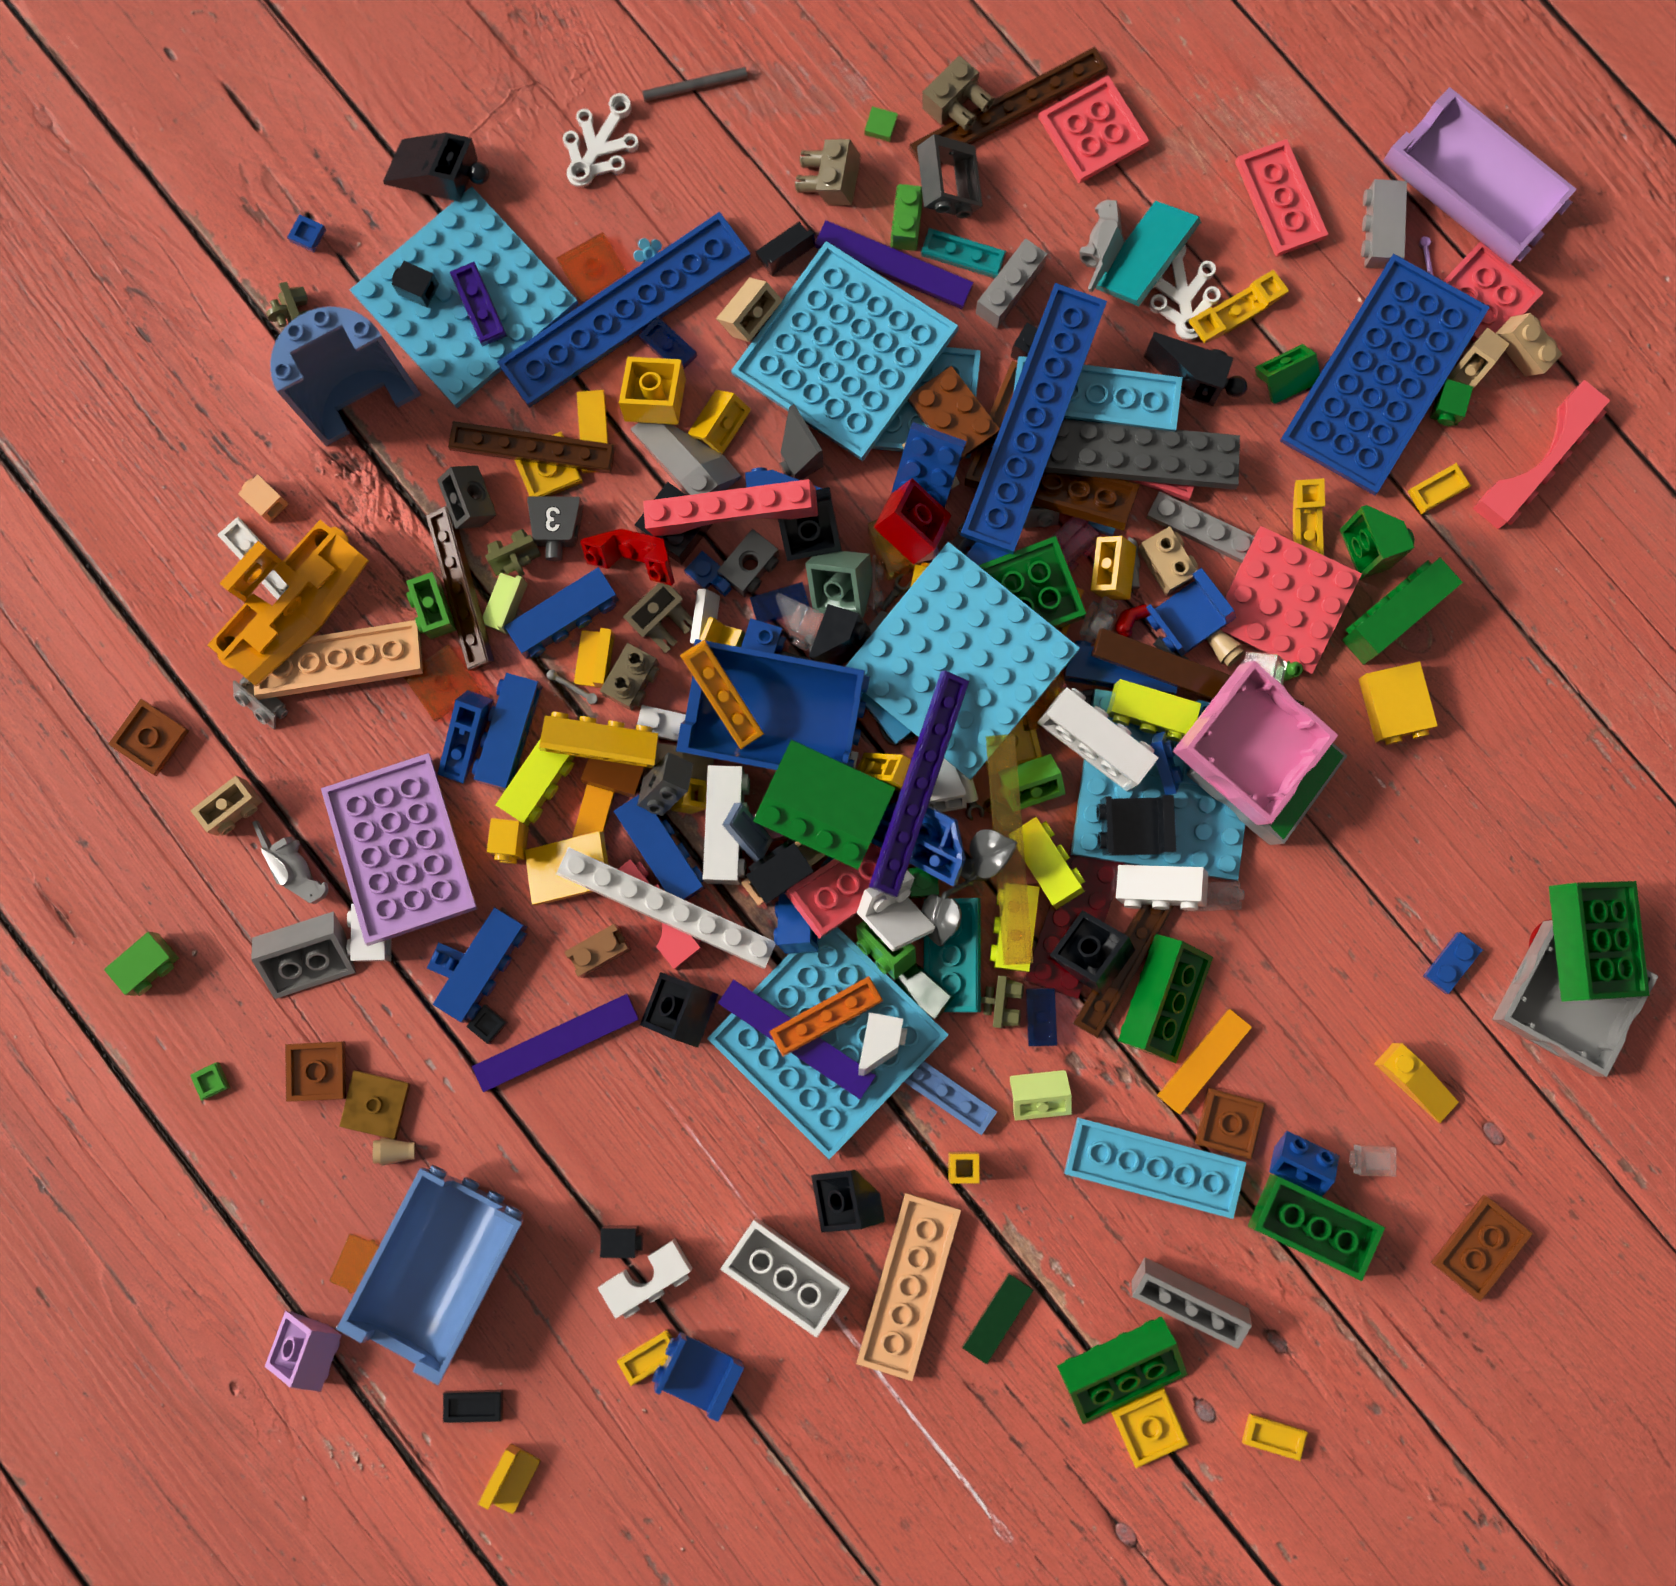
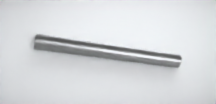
M746 67L644 90L642 93L646 102L748 78Z

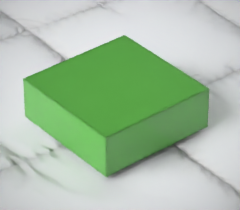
M872 106L864 135L890 142L898 113Z
M219 1062L213 1063L190 1075L201 1101L230 1088Z

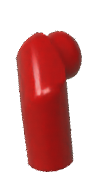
M1143 604L1122 611L1115 624V630L1118 631L1117 634L1128 638L1131 637L1133 634L1131 629L1135 621L1149 616L1146 608L1147 605Z

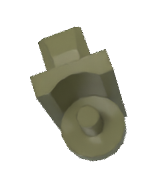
M287 282L279 283L281 292L278 294L281 305L277 299L270 301L272 308L266 312L268 320L278 322L279 327L287 326V322L289 324L301 314L310 311L298 312L297 306L306 305L308 301L304 287L289 288Z
M523 529L512 534L513 543L507 546H503L501 541H494L487 545L488 554L485 556L496 576L500 572L508 574L515 570L519 576H523L525 572L522 567L532 563L531 560L541 556L532 536L527 535Z
M998 976L996 998H993L994 987L986 986L985 997H981V1003H984L983 1015H992V1005H995L993 1027L1005 1029V1026L1020 1025L1021 1010L1007 1009L1008 997L1022 999L1024 984L1010 980L1007 976Z

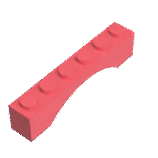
M1583 380L1557 408L1555 436L1549 451L1542 461L1527 473L1496 482L1472 509L1497 529L1506 523L1511 525L1521 515L1518 509L1522 504L1528 505L1539 492L1535 489L1540 483L1545 485L1556 473L1553 470L1557 463L1562 465L1573 453L1570 450L1571 446L1574 443L1579 445L1590 433L1587 430L1588 426L1591 423L1596 425L1607 413L1604 407L1610 400L1586 380Z
M809 479L643 501L645 529L655 537L682 534L701 526L726 521L762 518L791 520L818 516L816 488Z

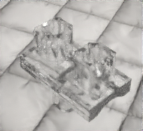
M1104 596L1100 603L1093 601L1080 628L1081 638L1084 641L1095 644L1099 629L1104 628L1111 631L1117 615L1115 611L1119 604L1107 596Z

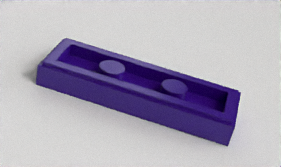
M475 262L450 271V275L482 347L506 337L505 329Z

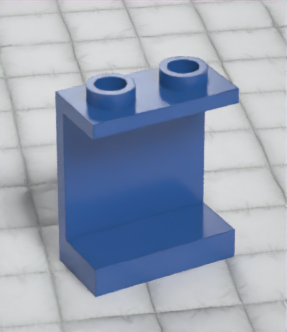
M1202 567L1192 574L1194 578L1192 583L1155 609L1151 604L1146 607L1150 615L1146 618L1155 631L1160 629L1166 636L1162 639L1171 653L1176 650L1181 657L1236 619L1234 609Z
M680 1332L677 1339L672 1338L667 1346L665 1354L668 1355L664 1366L658 1365L653 1375L652 1382L655 1383V1393L659 1395L662 1391L705 1410L708 1418L719 1422L744 1370L743 1362Z

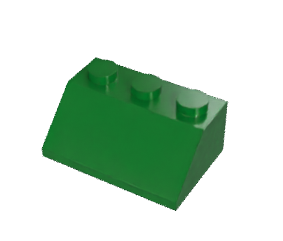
M1368 505L1362 506L1340 528L1355 569L1362 573L1360 580L1391 569L1415 548L1414 535L1406 527L1404 521Z

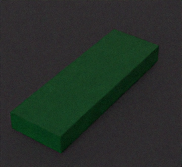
M1008 1273L965 1340L962 1348L987 1365L1030 1297L1033 1289Z

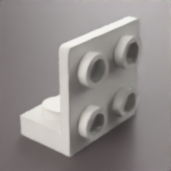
M908 870L906 871L898 897L867 888L863 893L857 910V914L892 951L934 932L935 925L908 898L914 881L913 875Z

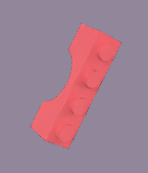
M630 859L618 869L651 884L646 878L650 873L640 861L635 864ZM658 883L654 885L655 887L662 889ZM662 923V935L656 947L673 969L677 970L703 949L699 945L701 940Z

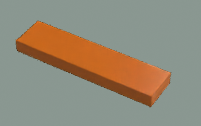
M870 976L775 1027L769 1031V1034L782 1057H785L883 1002V999Z

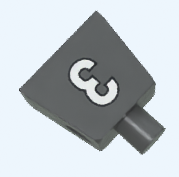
M527 496L533 541L537 546L546 547V560L561 561L562 547H574L577 542L584 508L581 498Z

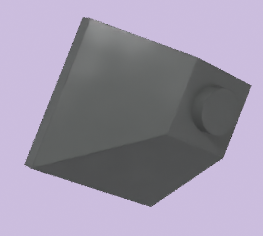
M793 404L789 407L781 447L782 462L779 465L785 475L802 480L823 467V450Z

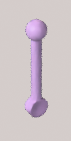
M1424 236L1420 239L1419 246L1424 251L1427 272L1433 275L1429 253L1431 240L1429 237Z

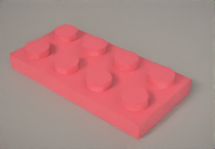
M1287 139L1237 157L1235 163L1276 257L1327 238L1328 232Z
M870 843L859 869L833 859L786 891L787 897L819 939L857 914L865 889L870 888L869 884L882 848Z

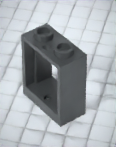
M934 134L917 146L925 208L936 210L938 213L953 214L958 218H967L973 212L983 207L976 148L974 145ZM941 163L954 166L958 196L944 193Z

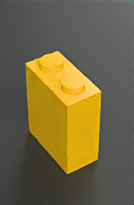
M1420 661L1367 673L1358 679L1375 743L1385 741L1386 745L1402 742V737L1412 735L1413 739L1430 735L1429 730L1438 726Z

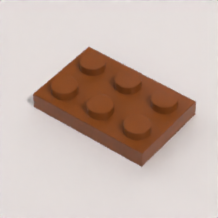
M952 366L914 391L907 400L928 428L966 441L961 460L999 433V427Z
M1483 1195L1434 1257L1431 1264L1475 1300L1481 1302L1533 1233L1488 1196Z

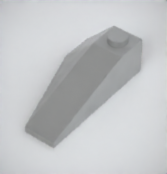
M638 422L631 428L634 435L686 495L724 491L742 478L724 455L672 424Z

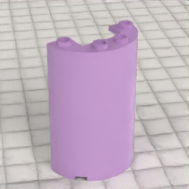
M1450 87L1433 104L1424 119L1410 133L1406 132L1391 147L1383 161L1396 174L1509 265L1515 259L1519 263L1532 249L1528 245L1530 244L1534 247L1544 236L1541 230L1556 213L1562 215L1573 203L1569 198L1577 190Z

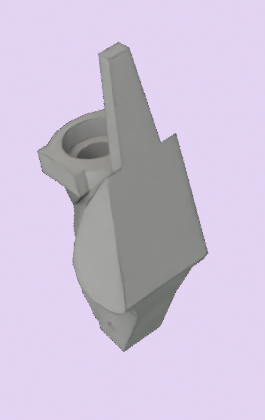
M1106 200L1096 206L1095 211L1100 218L1091 231L1089 244L1085 247L1082 246L1079 251L1081 261L1087 267L1096 268L1088 286L1089 292L1094 291L1105 271L1108 273L1124 244L1120 208L1115 200Z
M259 821L252 822L262 846L261 851L276 883L289 889L309 903L316 904L324 899L328 893V884L326 882L320 883L313 879L307 862L298 852L299 840H296L294 837H286L271 845Z

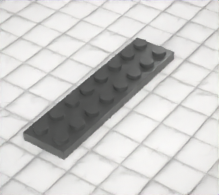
M1063 419L1044 472L1236 490L1239 485L1240 435L1176 430L1173 432Z

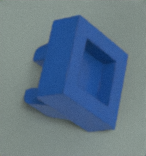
M299 214L287 238L291 243L314 253L326 228L324 225Z
M438 942L427 969L449 978L465 953Z

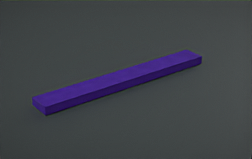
M946 670L940 673L869 884L870 888L893 897H898L969 684L968 680Z

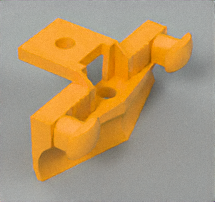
M320 519L283 561L261 542L257 541L219 584L242 600L244 605L207 645L217 653L218 659L223 665L237 670L257 687L321 629L369 562L367 558L348 543V537L343 530L337 527L330 528ZM274 570L289 587L273 605H270L252 592Z

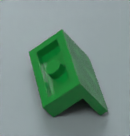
M1304 344L1255 367L1256 376L1267 384L1270 400L1274 404L1313 386L1320 375L1317 354Z

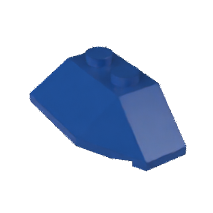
M897 802L887 806L871 843L880 848L883 846ZM928 805L909 863L951 886H956L966 860L958 821Z

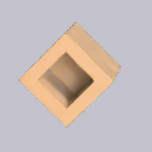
M258 474L246 481L242 490L238 493L269 523L289 504Z

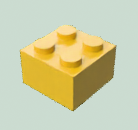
M627 357L619 405L625 422L678 425L686 382L681 359Z

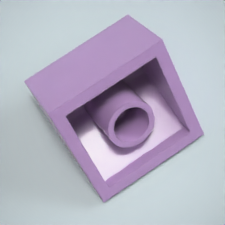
M285 1310L265 1367L290 1388L321 1392L323 1384L328 1378L334 1354L339 1348L341 1334L327 1324Z

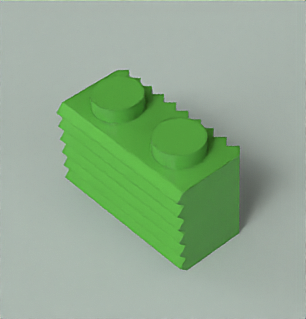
M897 185L890 243L893 249L917 250L923 202L922 186Z

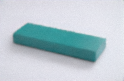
M932 228L928 229L921 251L922 257L991 278H996L999 274L1006 254L1004 250Z

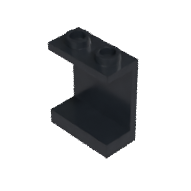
M1162 795L1158 798L1112 799V796H1105L1100 799V804H1097L1096 816L1097 820L1101 821L1102 832H1098L1097 842L1098 848L1102 849L1103 856L1162 855L1176 852L1174 795Z

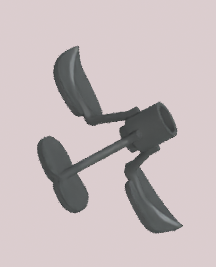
M991 829L981 830L974 835L969 847L973 858H965L966 860L961 871V876L965 879V882L945 891L942 897L935 894L929 895L923 903L921 912L935 925L934 932L927 936L936 945L944 946L946 941L956 933L961 923L962 913L960 906L954 899L948 897L967 886H973L974 881H987L989 878L996 876L1010 860L1018 844L1017 841Z

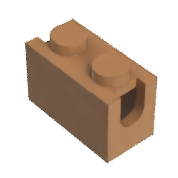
M612 924L564 953L575 966L576 970L574 971L576 975L583 978L632 949L619 926Z

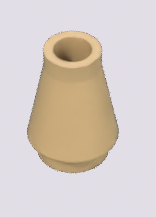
M1221 630L1206 639L1220 663H1225L1228 667L1238 661L1245 652L1241 648L1242 644Z
M382 1137L381 1140L373 1141V1164L385 1166L401 1161L415 1160V1142H404Z

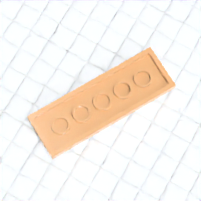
M416 621L313 636L257 687L254 685V696L261 700L423 674L421 638Z
M905 1193L856 1364L906 1380H913L961 1212L960 1209Z

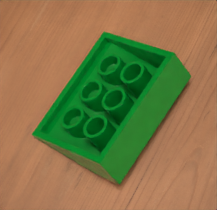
M1056 536L1017 550L1013 554L1009 553L978 565L1056 629L1083 620L1086 616V611Z
M791 739L753 822L855 869H859L896 787Z
M1581 882L1549 886L1561 1002L1650 996L1637 882Z

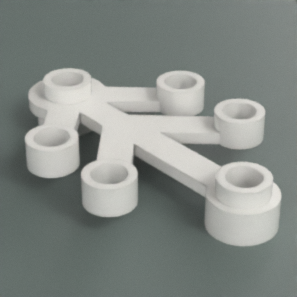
M617 93L610 98L609 107L611 113L596 137L592 127V113L588 109H581L577 112L576 119L578 125L582 127L588 148L583 159L578 149L580 145L578 134L574 131H567L563 135L564 145L569 150L572 161L567 169V177L572 185L585 187L592 182L594 176L612 172L615 175L622 174L626 169V165L621 156L615 155L609 161L594 164L598 156L621 150L629 153L638 150V138L632 133L626 134L623 138L608 141L620 119L626 118L631 113L630 99L625 94ZM620 106H624V107H625L624 110H622V111H617V108H618V107H620ZM583 116L589 117L587 121L580 120ZM569 138L576 139L573 143L567 142ZM629 140L635 141L632 146H628L626 143ZM616 162L622 164L619 168L613 167V164ZM579 172L585 173L583 177H576Z
M1184 245L1171 263L1176 288L1162 279V276L1153 287L1179 304L1181 313L1169 307L1167 299L1161 294L1152 297L1149 307L1152 312L1160 313L1176 324L1175 330L1180 338L1194 340L1199 337L1194 329H1188L1185 323L1192 317L1215 305L1221 293L1217 287H1208L1203 294V301L1192 312V299L1206 280L1213 277L1216 266L1211 261L1202 262L1198 269V274L1188 286L1183 263L1186 253V246ZM1208 267L1211 273H1204L1202 268ZM1213 293L1215 294L1216 298L1210 299L1208 298L1207 294ZM1154 301H1160L1163 306L1156 307Z

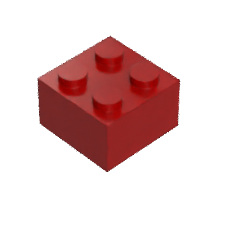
M911 478L891 493L873 528L914 565L936 549L952 515Z

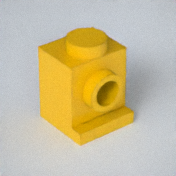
M691 778L688 791L672 806V811L693 814L705 810L707 781ZM695 791H698V801H695Z

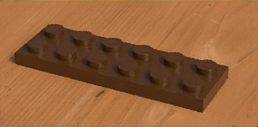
M986 442L977 449L965 477L964 486L978 488L993 449V443ZM1044 472L1032 505L1124 531L1140 485L1121 479Z

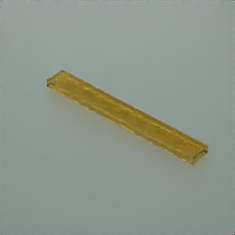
M1015 734L985 736L992 827L994 831L1018 842L1010 860L996 875L1003 964L1033 963Z

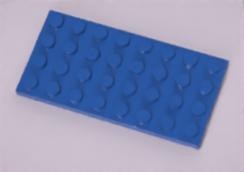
M1393 253L1279 442L1375 496L1490 307Z

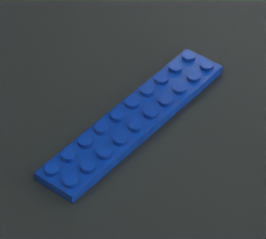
M718 212L497 361V363L530 408L750 259L751 253L723 215Z
M1058 283L1054 284L960 536L1006 553H1014L1105 309L1106 300Z

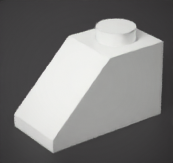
M869 1012L858 1075L865 1076L896 1055L899 1045L905 1046L907 1028H902L903 1018Z

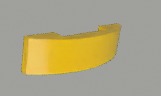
M1273 269L1253 281L1245 290L1214 308L1209 307L1192 317L1188 322L1203 343H1207L1227 334L1257 316L1285 296L1289 290Z
M1325 479L1295 480L1293 541L1324 555L1322 507L1325 506Z

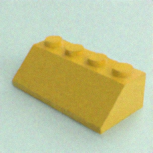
M552 712L551 716L545 715L539 744L540 751L653 768L658 733H653L652 727L636 725V730L624 728L625 723L608 721V725L597 724V719L592 717L580 716L578 721L568 719L569 714Z

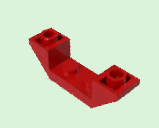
M620 528L583 538L580 541L584 557L589 565L609 569L616 561L623 557L645 563L651 581L670 586L675 583L663 538Z

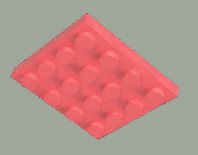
M1260 526L1225 595V599L1235 611L1236 619L1220 630L1230 637L1283 662H1299L1303 666V671L1311 675L1362 573Z

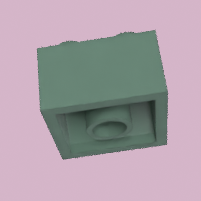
M838 551L812 556L805 564L813 613L824 614L829 604L859 613L863 618L873 581L870 554Z

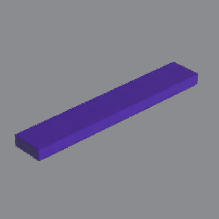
M825 220L815 242V248L820 249L827 241L875 273L960 309H963L973 287L972 281Z
M735 980L732 981L718 1002L722 1007L771 1040L773 1039L769 1031L792 1019ZM820 1037L792 1052L793 1055L860 1100L876 1077L872 1072L865 1076L858 1075L860 1064Z
M625 994L475 1064L472 1068L482 1091L486 1092L640 1019L629 995Z

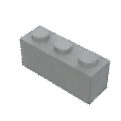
M1374 179L1369 189H1366L1364 192L1363 206H1367V210L1362 221V231L1366 232V239L1362 243L1361 257H1365V268L1384 269L1393 253L1405 259L1406 181Z
M1025 238L977 301L975 314L997 329L1042 271L1048 253Z

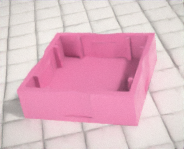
M1253 660L1240 664L1173 752L1256 825L1273 823L1296 792L1302 778L1316 766L1338 734L1310 709L1295 701L1282 684Z

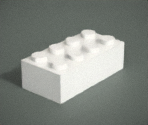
M1066 687L1055 698L1037 723L1125 791L1139 785L1159 758L1153 754L1155 750L1146 742L1140 741L1139 743L1131 737V731L1124 725L1119 723L1116 725L1110 721L1108 713L1098 706L1093 708L1085 701L1086 697L1080 691L1074 688L1070 690Z
M708 765L703 880L707 884L741 885V878H746L747 862H745V859H742L743 848L722 825L734 803L742 802L749 811L747 802H744V795L750 794V778L748 774H745L742 766Z
M757 1217L752 1221L721 1267L723 1272L816 1338L850 1289L849 1282Z

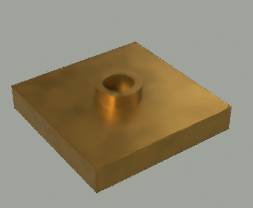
M354 1070L339 1127L393 1140L397 1139L411 1083Z

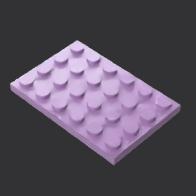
M429 753L321 788L364 942L367 946L478 909L435 767Z

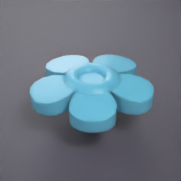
M646 238L640 239L638 247L642 251L636 250L634 252L635 261H643L644 263L659 253L657 251L662 247L661 242L657 239H653L651 242Z

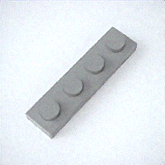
M1160 491L1146 517L1166 528L1171 527L1174 532H1178L1242 563L1254 538L1253 535Z

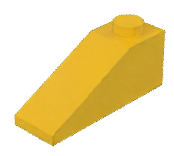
M864 753L857 769L895 786L894 791L901 792L911 759L897 754Z
M1392 1043L1374 1063L1438 1123H1441L1459 1103L1425 1063L1403 1043Z

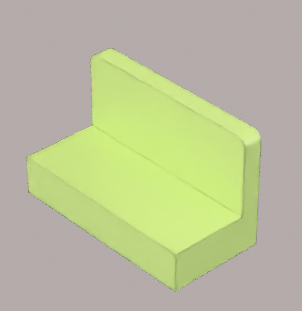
M500 572L483 614V621L486 627L508 634L504 626L514 620L528 585L523 577L517 575L515 578Z
M1065 1070L1010 1076L1015 1121L1072 1115V1097Z

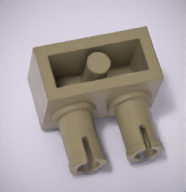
M959 55L922 92V109L939 124L942 125L951 117L966 131L969 129L968 124L970 126L974 124L976 116L967 110L963 104L970 99L982 112H986L993 105L995 98L978 85L979 72Z
M825 139L823 150H802L800 154L805 156H800L801 167H820L818 175L796 176V180H800V182L795 181L797 193L817 192L827 205H852L861 154L850 139Z
M659 582L623 616L642 637L649 636L664 653H667L671 648L663 639H666L672 647L678 641L661 625V620L669 616L684 634L688 633L691 629L683 620L691 627L693 624V618L681 606L683 598L672 586Z
M627 643L600 692L608 699L633 711L635 706L639 707L646 696L644 690L649 682L653 683L659 674L658 660Z

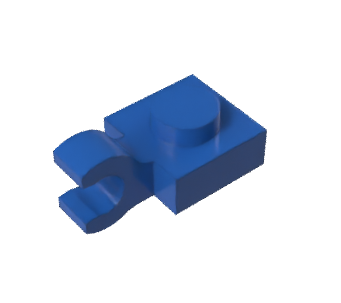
M703 551L684 570L685 574L703 589H708L712 585L724 597L732 590L731 584L718 575L717 570L721 566Z

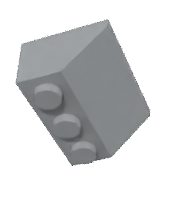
M334 911L252 938L251 960L274 999L356 973L354 962L350 961V956L347 954L345 931Z

